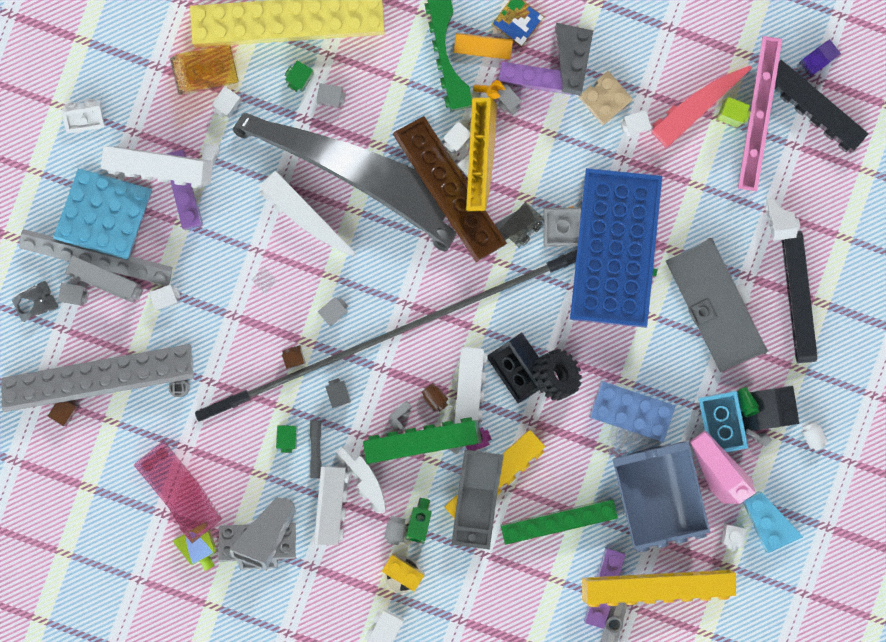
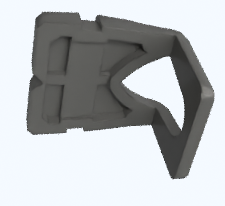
M46 281L38 283L37 286L34 285L18 294L12 300L22 322H26L33 316L58 308L54 296L50 295L51 290ZM23 298L34 302L30 312L23 313L21 311L19 303Z

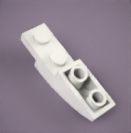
M342 446L336 452L338 454L336 458L343 465L347 463L351 468L349 472L356 479L360 478L362 480L357 484L359 488L357 492L364 499L367 497L372 502L370 506L376 513L380 511L383 514L386 511L385 499L374 471L369 464H366V460L362 455L355 460Z

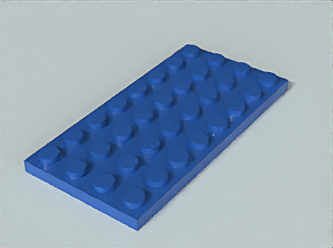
M586 168L570 320L647 328L663 176Z

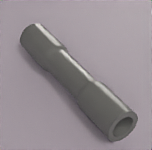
M311 420L310 478H320L322 467L320 448L321 420Z

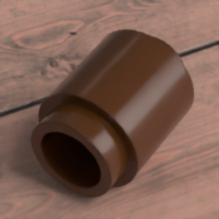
M432 383L421 392L423 399L433 411L438 410L440 412L448 406L446 402L449 399L438 385L435 386Z

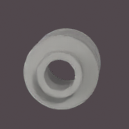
M390 517L384 539H388L387 543L398 545L399 542H403L407 525L405 524L406 519Z

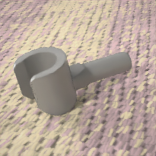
M749 429L745 431L746 434L755 438L763 446H767L772 441L764 432L759 436Z

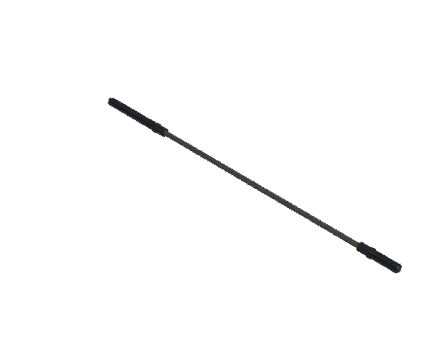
M577 250L565 255L562 254L558 258L546 262L547 265L265 385L250 391L244 390L235 395L232 394L226 399L195 411V417L200 422L231 408H236L238 405L250 401L253 396L548 271L552 273L563 267L566 268L576 262Z

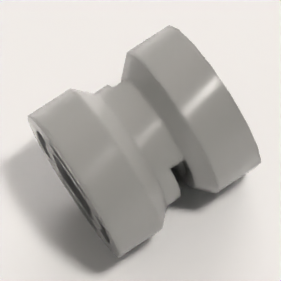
M187 380L170 382L168 389L172 396L184 397L189 393L190 385Z

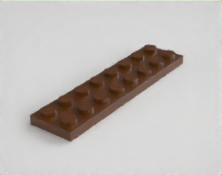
M425 116L396 130L393 136L475 262L477 263L504 247L507 242L486 211L466 210L468 182Z

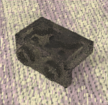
M525 202L505 223L500 232L510 239L516 247L520 248L521 245L525 246L530 241V236L534 231L538 232L542 228L544 219Z

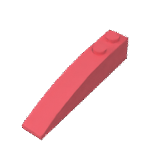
M749 65L731 72L701 88L678 107L673 105L666 112L668 116L664 120L659 118L652 125L654 129L651 133L667 149L745 76L752 67Z

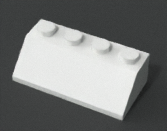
M328 465L321 467L314 545H338L339 541H343L344 529L340 528L341 521L345 522L346 510H342L343 502H347L348 492L344 491L345 483L349 482V472H346V467Z

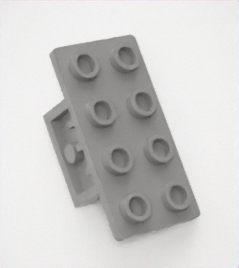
M296 523L289 524L268 569L278 568V559L296 558ZM251 524L219 526V562L238 561L240 570L260 569L232 558L229 550L231 545Z

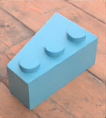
M757 491L743 501V505L765 552H773L803 538L797 529L762 492Z

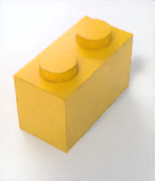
M393 553L381 571L414 592L425 576L424 572Z

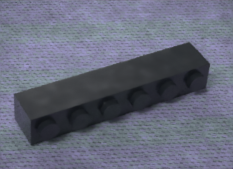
M779 60L774 90L781 94L780 98L786 103H792L795 106L794 109L803 116L805 114L814 127H820L824 130L823 134L827 138L837 141L839 143L838 147L846 153L854 152L869 133L783 60Z

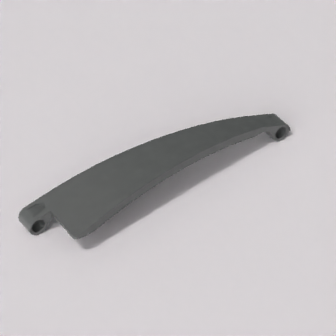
M243 113L233 127V132L241 138L257 137L329 172L359 189L418 229L426 232L431 237L433 245L441 251H448L457 236L456 232L443 222L446 217L417 171L412 167L337 139L269 122L248 113Z

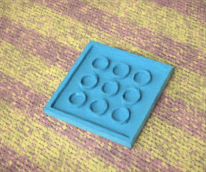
M78 168L54 233V239L129 260L152 194V189Z

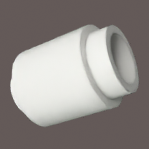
M817 421L802 427L804 430L802 433L810 449L814 448L817 451L826 446L825 443L828 440L821 425L817 424Z

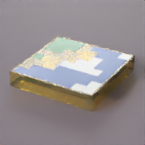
M509 0L491 25L522 48L545 16L524 0Z

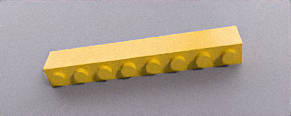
M731 570L582 578V601L588 604L589 607H599L600 604L605 603L608 606H618L619 603L626 602L627 605H636L637 602L644 601L646 604H655L658 600H663L665 603H673L676 599H681L683 602H691L694 598L710 601L712 597L728 600L730 596H736V573Z

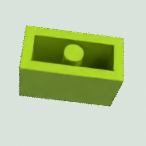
M728 97L723 101L716 120L738 128L748 121L751 111L748 110L750 105Z

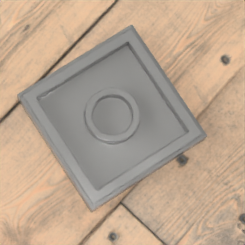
M543 208L544 247L578 246L582 208Z

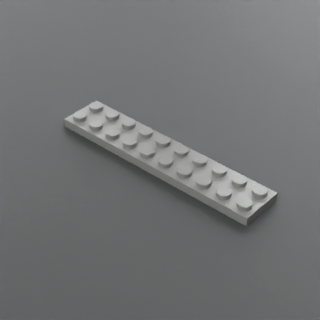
M180 345L1 378L3 412L192 379L194 378L191 345Z

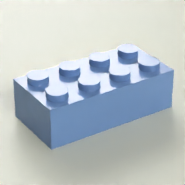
M601 381L589 418L664 442L676 405Z

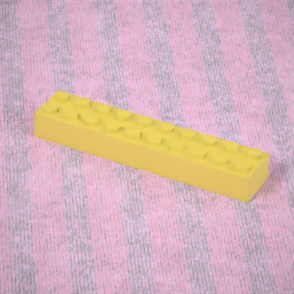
M268 0L190 6L192 44L195 48L385 35L383 0Z

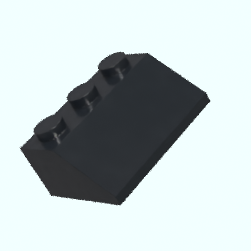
M522 332L487 356V359L518 404L541 389L540 386H536L537 378L534 379L533 374L536 373L533 371V367L536 366L534 363L538 360L539 356Z

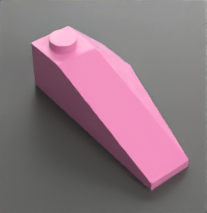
M706 430L690 441L711 492L723 504H740L755 494L753 480Z

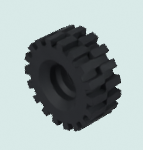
M554 349L540 356L534 363L536 366L533 367V371L536 373L533 374L534 379L537 378L536 386H540V392H545V397H551V400L557 399L559 401L574 394L582 384L579 381L582 379V375H579L581 369L576 366L578 362L576 360L573 361V356L571 354L567 355L565 350Z

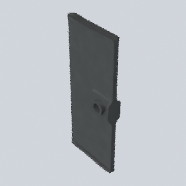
M708 238L701 244L665 261L720 373L768 352L713 238Z

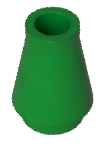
M748 387L739 389L737 393L741 414H744L745 417H750L759 413V405L749 392Z

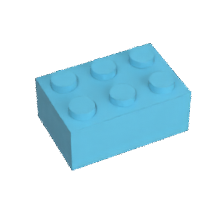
M737 391L699 397L698 400L706 432L725 452L747 449L748 445Z

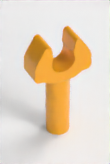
M495 80L490 86L477 84L473 86L474 92L486 93L492 100L500 97L497 90H505V87L499 80Z

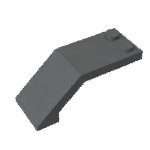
M464 450L451 545L490 550L504 455Z

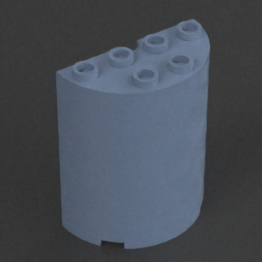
M689 441L652 447L613 458L634 550H638L639 553L649 551L651 546L662 548L669 546L668 542L675 541L679 544L687 542V538L695 536V539L707 537V533H711Z

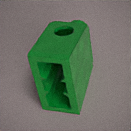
M419 498L417 507H413L405 540L425 543L432 511L428 510L431 500ZM417 516H423V522L417 521Z

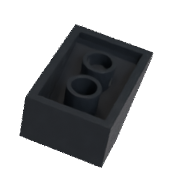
M793 386L750 392L759 405V413L750 417H745L744 414H741L745 431L746 429L755 431L800 424Z

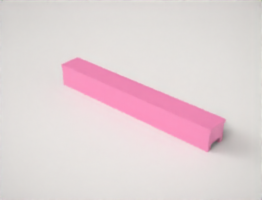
M762 36L738 189L758 190L782 45L781 38Z

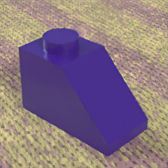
M829 39L799 63L807 74L812 77L841 53Z

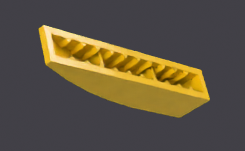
M491 97L472 98L467 211H486L494 161L497 104Z

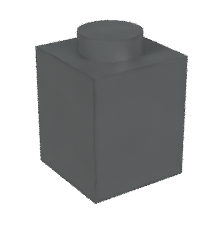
M337 378L328 381L329 385L325 386L332 408L351 402L344 380L340 381Z

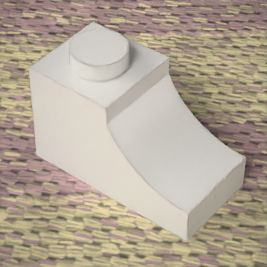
M775 198L766 199L765 211L773 241L796 238L797 231L800 230V222L798 218H795L794 211L789 212L782 209L776 203Z

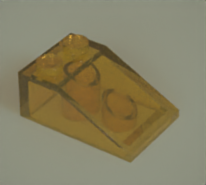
M230 45L179 53L170 58L178 95L196 93L239 82Z

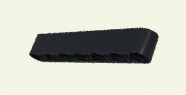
M800 230L797 231L796 238L781 240L797 364L817 362V347L804 238Z

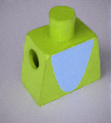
M207 522L173 540V543L191 565L200 561L205 571L215 566L210 555L216 553L217 548Z

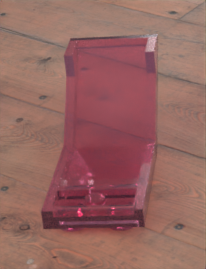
M164 440L133 464L169 508L179 524L180 530L191 543L195 542L222 520V517L200 483Z

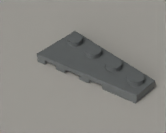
M556 23L555 31L557 33L562 92L581 96L594 30Z

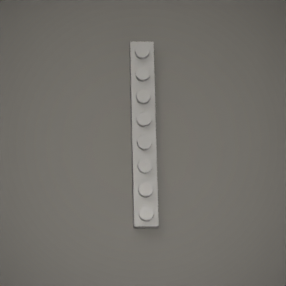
M25 229L21 232L20 249L70 261L72 256L110 272L166 286L170 284L173 269L171 266L131 256L129 260L59 241L45 234Z

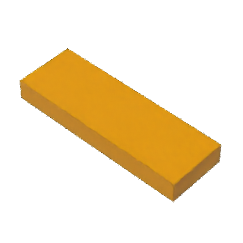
M456 33L454 53L510 60L513 40Z

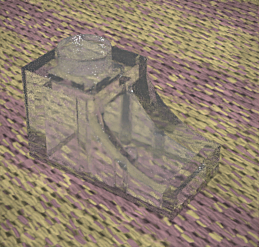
M612 425L605 447L609 448V453L619 456L620 452L625 454V451L633 445H648L650 438Z

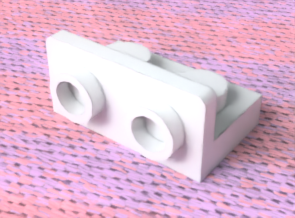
M88 99L84 103L70 102L63 106L61 113L67 134L105 127L101 100Z

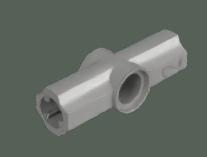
M626 602L610 607L600 642H618L620 632L623 629V621L627 609ZM613 619L619 621V625L615 629L609 627V622Z

